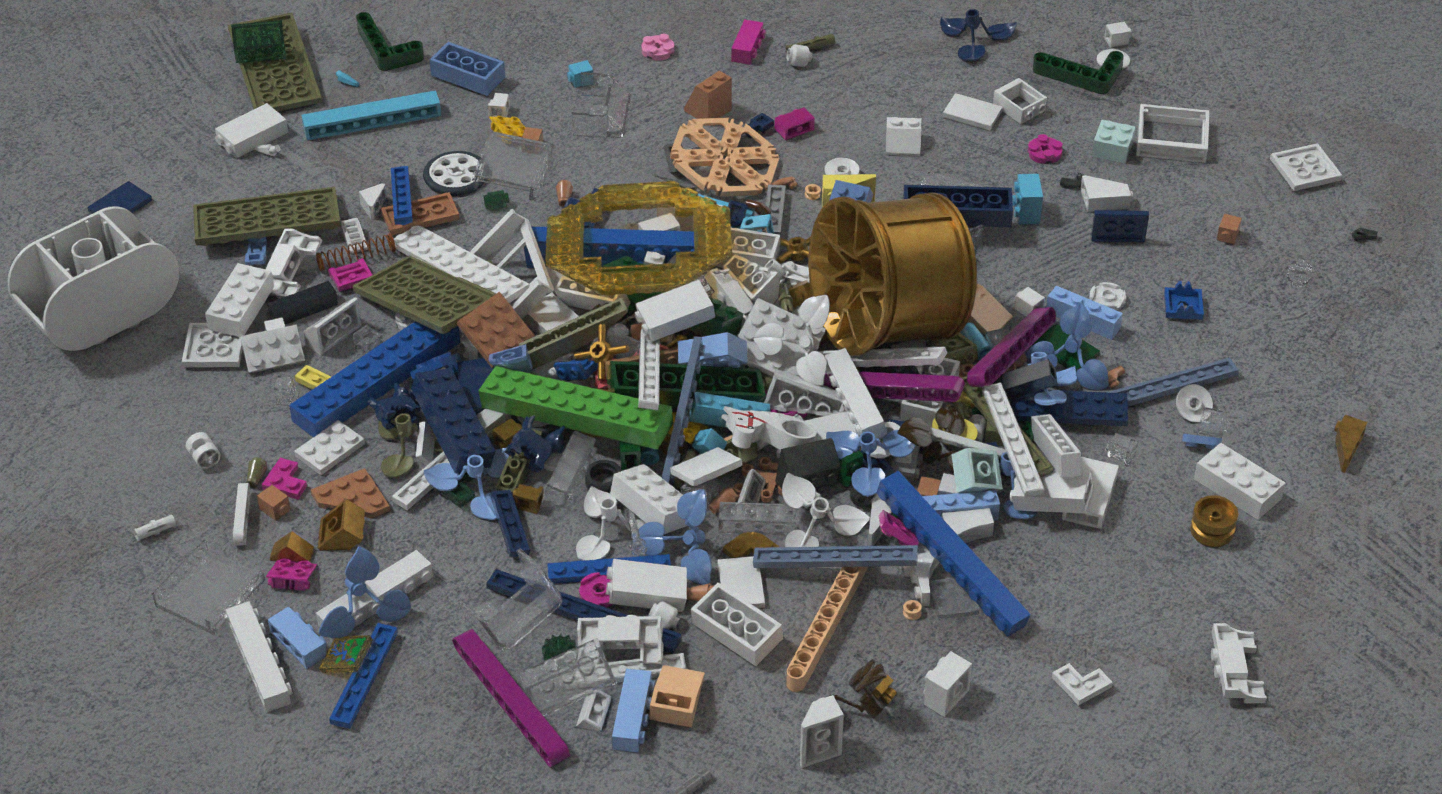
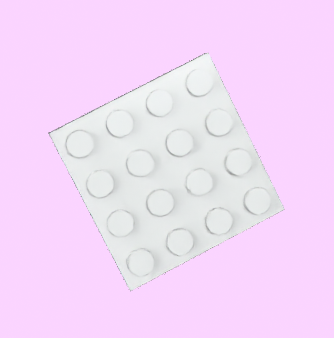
M757 298L738 335L739 338L747 341L746 365L760 369L761 372L772 377L776 369L800 377L797 373L796 364L799 358L806 357V350H803L799 344L783 341V348L779 353L767 355L758 348L754 341V336L762 326L769 323H777L784 328L783 337L800 340L804 335H810L806 327L807 322L793 313ZM810 325L815 338L820 343L826 328L815 329Z

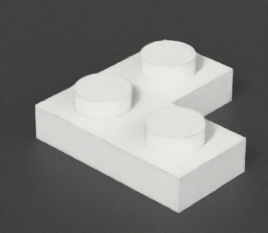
M1070 663L1052 672V678L1078 706L1112 688L1113 684L1100 668L1084 677Z

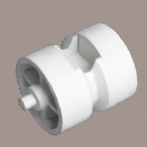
M198 432L188 438L185 445L186 449L199 468L208 469L218 463L221 454L208 434Z

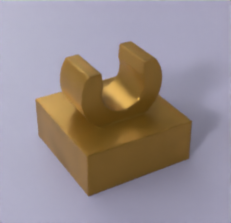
M887 675V678H884L872 693L878 699L881 697L883 702L889 704L897 694L893 688L889 687L894 680Z

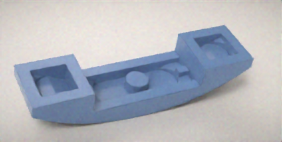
M267 237L248 239L245 265L265 264Z

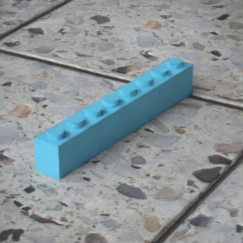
M435 90L302 114L301 116L306 139L313 140L441 116V108Z

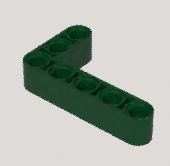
M361 12L356 15L358 32L379 70L388 71L424 60L423 43L421 41L415 40L388 47L371 15L367 12Z
M1120 51L1110 52L1098 70L1047 53L1038 52L1033 57V72L1088 91L1106 94L1110 91L1123 69L1124 55Z

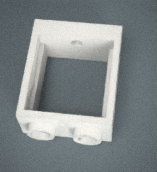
M1020 78L994 91L993 104L1003 106L1002 111L1020 124L1046 111L1047 97ZM1020 96L1030 105L1021 108L1011 100Z

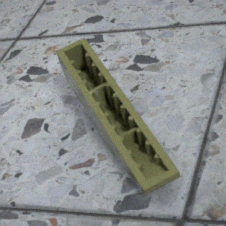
M621 297L519 343V346L526 344L532 362V369L534 370L569 354L598 336V325H606L607 330L628 313L627 307Z

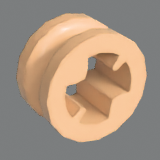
M809 184L805 187V197L807 199L816 200L820 197L821 188L818 185Z
M909 600L904 603L903 615L905 618L917 620L921 617L922 606L918 601Z

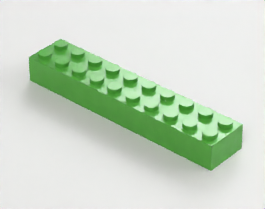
M500 366L494 367L478 390L482 408L523 418L534 415L536 421L561 427L565 426V428L657 450L674 424L671 406L659 404L658 410L638 408V398Z

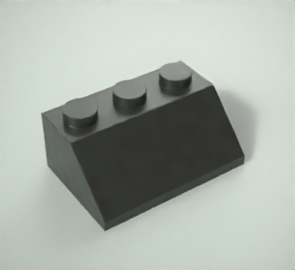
M828 438L781 449L775 482L782 488L786 475L790 473L808 480L815 488L836 484L840 472V463L833 439Z

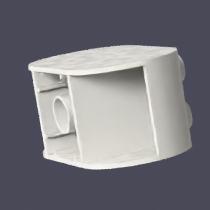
M108 207L26 246L16 256L10 267L8 291L16 305L55 346L64 350L77 351L102 344L109 337L127 328L137 326L141 321L161 310L170 300L177 287L179 265L176 257L167 247L155 243L142 230L139 220L133 213L122 207Z

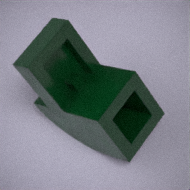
M860 451L845 456L842 460L838 459L840 463L838 481L845 487L852 485L851 478L853 473L857 469L863 468V454Z

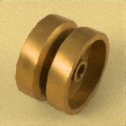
M1217 495L1200 498L1195 503L1190 525L1192 536L1196 541L1210 547H1221L1228 544L1233 539L1239 515L1237 507L1232 501Z

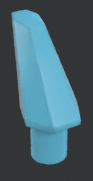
M340 70L336 72L338 81L355 87L359 86L360 83Z

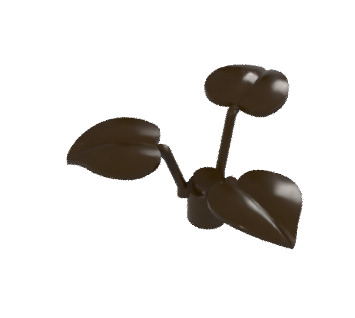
M943 407L936 412L935 420L941 428L945 429V432L949 431L951 434L958 436L963 433L965 421L957 410ZM914 417L906 420L900 426L897 434L905 437L916 446L924 447L921 454H923V460L926 463H933L936 459L940 461L942 458L949 456L947 461L954 471L952 454L956 452L951 451L941 455L942 445L940 441L931 442L932 433L929 432L930 428L926 421Z
M871 659L858 669L849 681L851 687L859 682L855 688L856 692L862 689L865 691V694L859 700L861 705L834 695L836 701L839 700L855 707L861 713L865 710L872 718L878 716L885 705L870 692L867 686L887 678L882 664L874 667V659Z

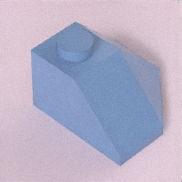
M526 344L489 354V362L493 366L526 373L533 371Z

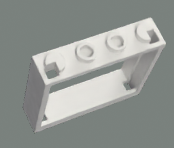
M1140 104L1136 156L1206 163L1209 110ZM1144 121L1201 126V144L1143 139Z

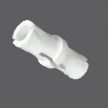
M170 514L157 521L151 520L149 524L133 529L137 541L175 527L176 522L173 515Z

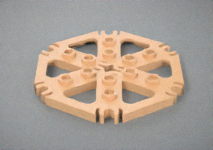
M729 118L692 119L688 121L687 125L684 123L682 126L680 125L670 152V158L674 159L673 165L702 191L707 187L706 193H709V190H714L716 192L715 196H718L719 192H721L720 197L758 195L762 193L763 188L768 190V185L772 182L779 161V155L775 154L776 148L745 123V126L742 127V121L737 125L734 123L733 118L730 123L728 122ZM703 126H724L725 131L721 142L706 131ZM747 133L761 146L738 147L741 135ZM684 136L688 137L701 149H683L681 143ZM748 164H769L770 166L767 174L761 175ZM712 166L708 177H701L690 167ZM728 173H732L746 186H728L725 183Z

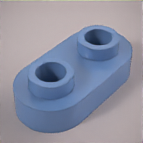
M1183 434L1182 441L1186 442L1185 446L1197 447L1199 443L1206 444L1205 448L1214 449L1218 444L1222 443V438Z

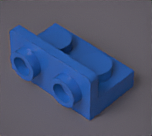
M588 359L556 362L553 365L558 377L562 380L587 379L598 369V363Z

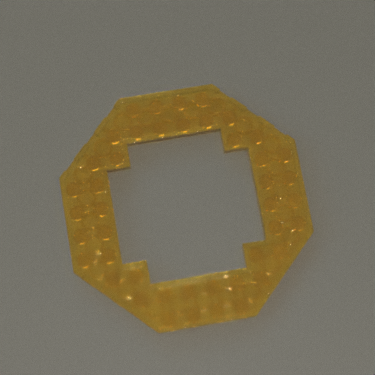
M675 181L602 185L596 193L585 195L579 199L580 202L576 205L570 204L561 210V214L556 217L552 215L547 219L546 266L600 295L612 296L615 294L630 295L634 293L667 292L689 284L732 256L730 208L725 205L721 207L717 205L715 200L706 196L702 198L698 196V192L688 187L684 189ZM675 207V217L693 216L694 251L676 252V263L602 267L601 257L583 258L585 222L595 223L603 221V211Z

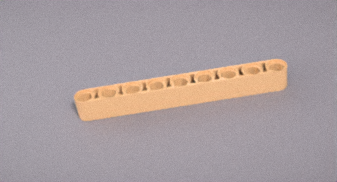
M868 567L841 568L787 668L786 685L790 691L800 692L805 688Z

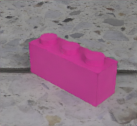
M744 19L731 48V62L751 65L752 60L757 56V49L761 47V40L765 38L766 30L763 29V22Z

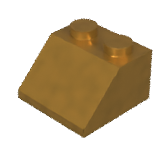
M345 499L323 516L320 521L318 549L350 550L356 544H359L364 537L365 510Z

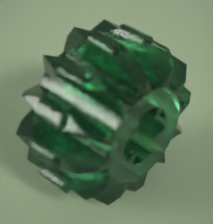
M560 633L556 637L552 634L551 639H545L544 645H542L543 659L545 663H549L550 668L555 665L558 669L561 666L568 668L569 663H574L578 655L576 642L569 635L563 637Z

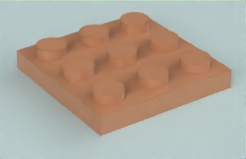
M500 292L456 323L491 367L494 366L489 362V354L518 347L519 343L535 336Z

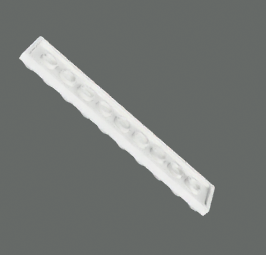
M413 226L410 230L394 238L396 250L492 292H500L508 303L520 297L530 287L529 283L422 226Z

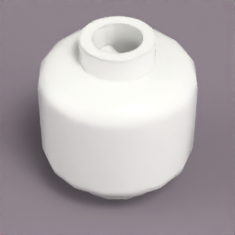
M794 44L787 51V61L792 66L805 67L812 60V52H810L808 46Z
M663 601L658 604L655 603L648 616H661L663 628L668 630L670 628L675 629L680 620L677 617L678 610Z

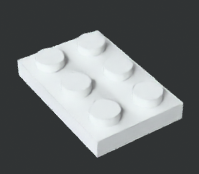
M297 324L240 336L249 374L305 362Z
M338 420L294 451L295 457L318 474L323 475L365 445V440Z

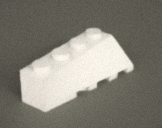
M736 254L722 267L723 269H730L729 275L734 280L739 281V286L754 302L759 298L774 304L778 299L780 274L778 272L761 267L759 264L752 263Z
M778 369L774 372L764 403L770 404V409L783 412L797 411L802 414L811 413L827 416L844 411L843 399L838 398L835 389L811 384L801 377Z

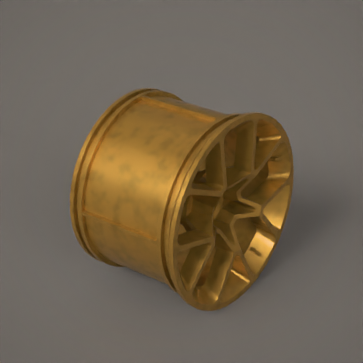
M938 193L915 195L910 199L867 203L850 197H837L827 202L819 212L810 238L808 257L809 282L812 297L822 295L829 297L830 311L827 322L823 327L826 328L825 333L837 349L846 348L848 354L852 356L862 355L883 343L923 338L931 341L953 338L963 330L972 313L976 297V257L967 224L958 208L948 198Z

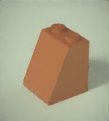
M718 71L698 84L686 103L684 111L697 119L721 118L732 110V78Z

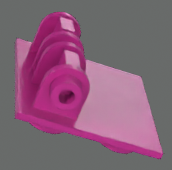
M277 560L266 575L268 585L272 588L287 589L289 584L290 590L294 588V590L305 591L310 588V581L307 580L317 567V564L309 561Z

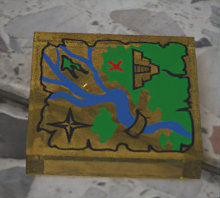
M370 635L334 638L319 669L322 673L358 672L373 642Z

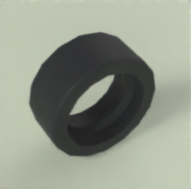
M598 460L591 463L585 470L586 488L589 491L590 487L593 486L598 490L610 493L612 481L600 483L592 478L599 474L614 476L615 473L621 472L622 469L617 463L610 460Z

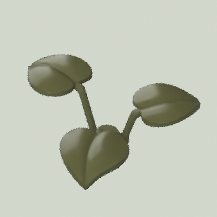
M405 413L398 415L395 421L391 420L395 428L386 430L382 426L381 421L378 423V431L383 439L391 440L400 435L401 456L398 454L390 455L381 464V470L385 477L395 478L403 476L414 465L413 458L405 456L404 437L411 436L414 430L418 433L419 428L416 423L412 424L410 415ZM435 436L434 451L443 452Z

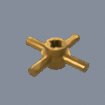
M811 236L806 240L802 237H794L789 241L780 237V245L786 247L787 252L777 257L776 261L781 264L789 258L794 261L808 258V246L810 245Z
M600 324L598 325V342L592 344L590 351L575 353L574 357L575 360L592 358L594 362L598 363V381H605V361L612 360L615 354L629 352V346L612 347L606 342V325Z

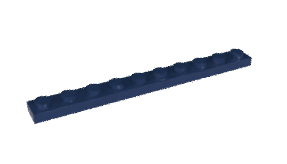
M495 569L486 583L487 589L577 621L578 618H603L608 615L616 617L627 616ZM663 628V651L673 654L682 640V634Z

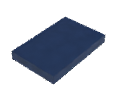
M127 181L87 208L91 214L108 207H122L133 213L151 202L152 196L130 181Z
M1094 210L1091 241L1145 242L1149 211Z

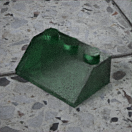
M282 20L231 24L236 63L286 59Z

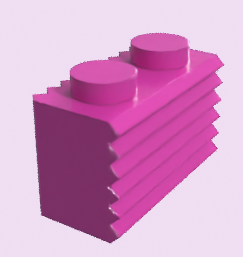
M805 107L795 109L790 113L781 114L776 117L774 129L787 141V139L790 140V138L805 134V132L813 131L815 118Z

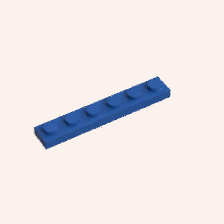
M408 166L391 168L395 225L413 223Z
M670 554L547 563L549 584L581 582L587 575L600 572V575L607 576V569L612 567L613 559L671 566Z
M377 623L329 718L331 725L351 728L398 634L397 627Z

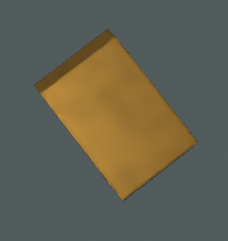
M291 531L274 543L270 561L289 559L293 562H311L315 548Z

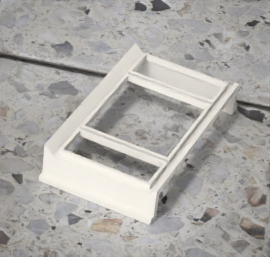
M511 209L470 253L484 260L491 261L521 230L524 238L497 267L503 269L525 245L527 246L537 277L529 284L530 287L520 297L510 303L511 307L522 319L548 292L554 291L529 220Z

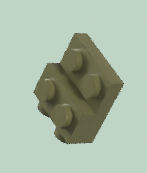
M961 333L950 339L926 341V347H945L947 351L945 358L960 361V364L973 363L978 359L977 345Z

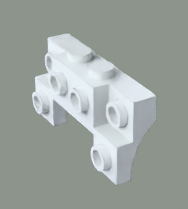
M284 229L265 269L272 272L274 288L269 296H276L278 299H281L299 291L301 285L298 282H292V279L303 256L316 255L322 243V239L319 236L307 235L294 229Z
M729 268L710 270L704 278L715 291L712 294V298L718 299L723 304L735 307L738 311L744 313L742 328L754 306L739 286V281L733 280L729 275Z
M608 615L603 618H578V664H600L601 650L640 649L641 664H662V617H637L636 615L616 617Z
M1213 623L1212 636L1215 648L1211 649V660L1215 661L1214 676L1218 678L1224 698H1243L1244 703H1266L1267 697L1263 689L1264 682L1247 679L1248 669L1244 653H1256L1257 647L1254 643V632L1237 630L1226 623Z

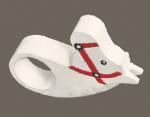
M724 406V411L728 415L722 414V419L726 421L725 427L732 431V443L737 447L746 449L751 446V443L763 440L781 450L815 441L816 429L809 423L796 417L768 411H742Z

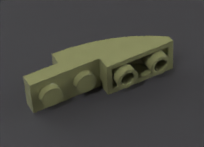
M532 429L538 435L543 437L542 431ZM523 452L520 454L515 453L513 458L511 456L508 457L495 487L496 490H511L513 494L514 489L524 483L530 472V469H528L530 459H527Z

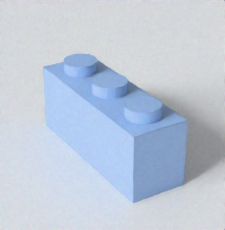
M287 607L268 619L270 633L306 669L327 657V643L322 636H318L310 624H306L298 612H294L290 607Z

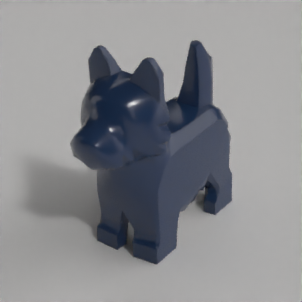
M397 383L394 384V394L391 398L377 401L370 397L367 402L375 410L376 418L382 422V426L386 430L395 428L391 420L395 421L398 415L404 413L410 415L412 424L419 423L420 417L417 414L420 413V406L415 404L416 398L413 392L399 386Z
M533 415L525 417L522 429L513 436L512 443L508 445L505 453L513 458L515 453L520 454L523 452L524 456L530 459L528 469L536 473L544 468V463L554 452L563 454L568 450V447L564 442L565 436L563 431L565 426L543 438L532 430V424L535 420Z

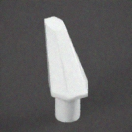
M255 145L254 147L256 151L273 157L280 151L279 145Z

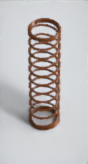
M389 233L387 235L384 234L382 240L380 237L377 236L376 243L372 238H370L369 245L365 240H363L362 247L358 242H356L355 249L353 245L349 244L348 250L345 246H342L341 252L338 248H335L334 254L331 250H328L327 256L323 251H321V253L318 252L316 253L318 267L321 272L325 270L324 262L322 259L323 253L327 260L329 268H331L329 261L330 251L334 258L336 267L338 268L336 259V249L341 256L343 265L345 266L343 258V247L347 252L350 263H352L350 256V246L354 250L356 259L358 260L359 258L357 255V244L359 245L363 253V257L366 260L363 246L364 242L366 243L369 249L371 258H373L370 245L371 240L373 241L376 247L378 256H380L377 245V238H379V240L381 241L382 246L384 248L385 254H387L384 244V236L387 238L390 250L392 252H395L396 246L392 234Z

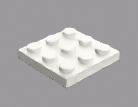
M1318 143L1272 153L1270 156V160L1293 191L1337 182L1342 179V174Z
M189 323L182 357V367H239L243 350L241 338L209 330L207 323Z

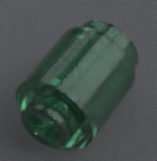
M504 190L488 192L487 195H483L486 209L507 207L506 203H510L508 192L504 193Z

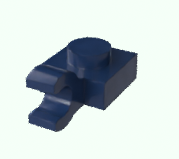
M761 113L750 119V123L747 125L756 132L758 130L764 132L774 126V120ZM745 133L746 136H748L749 138H752V136H750L749 134Z

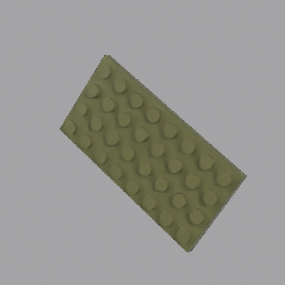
M292 12L227 25L253 110L266 103L277 112L322 103V97Z
M335 187L193 205L196 246H207L213 243L224 244L229 241H244L252 238L261 239L267 236L277 237L283 234L284 229H294L299 232H315L321 229L341 227Z
M410 255L353 285L355 293L441 334L450 332L451 329L458 326L456 323L461 318L497 294L461 277L448 274Z

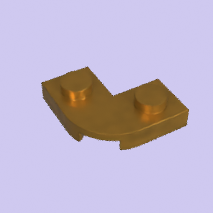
M746 532L724 545L723 553L730 558L746 557L751 552L754 554L755 548L779 546L763 534Z

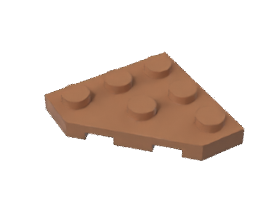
M365 468L311 489V495L319 508H335L347 499L365 510L364 517L375 518L390 512L389 504Z

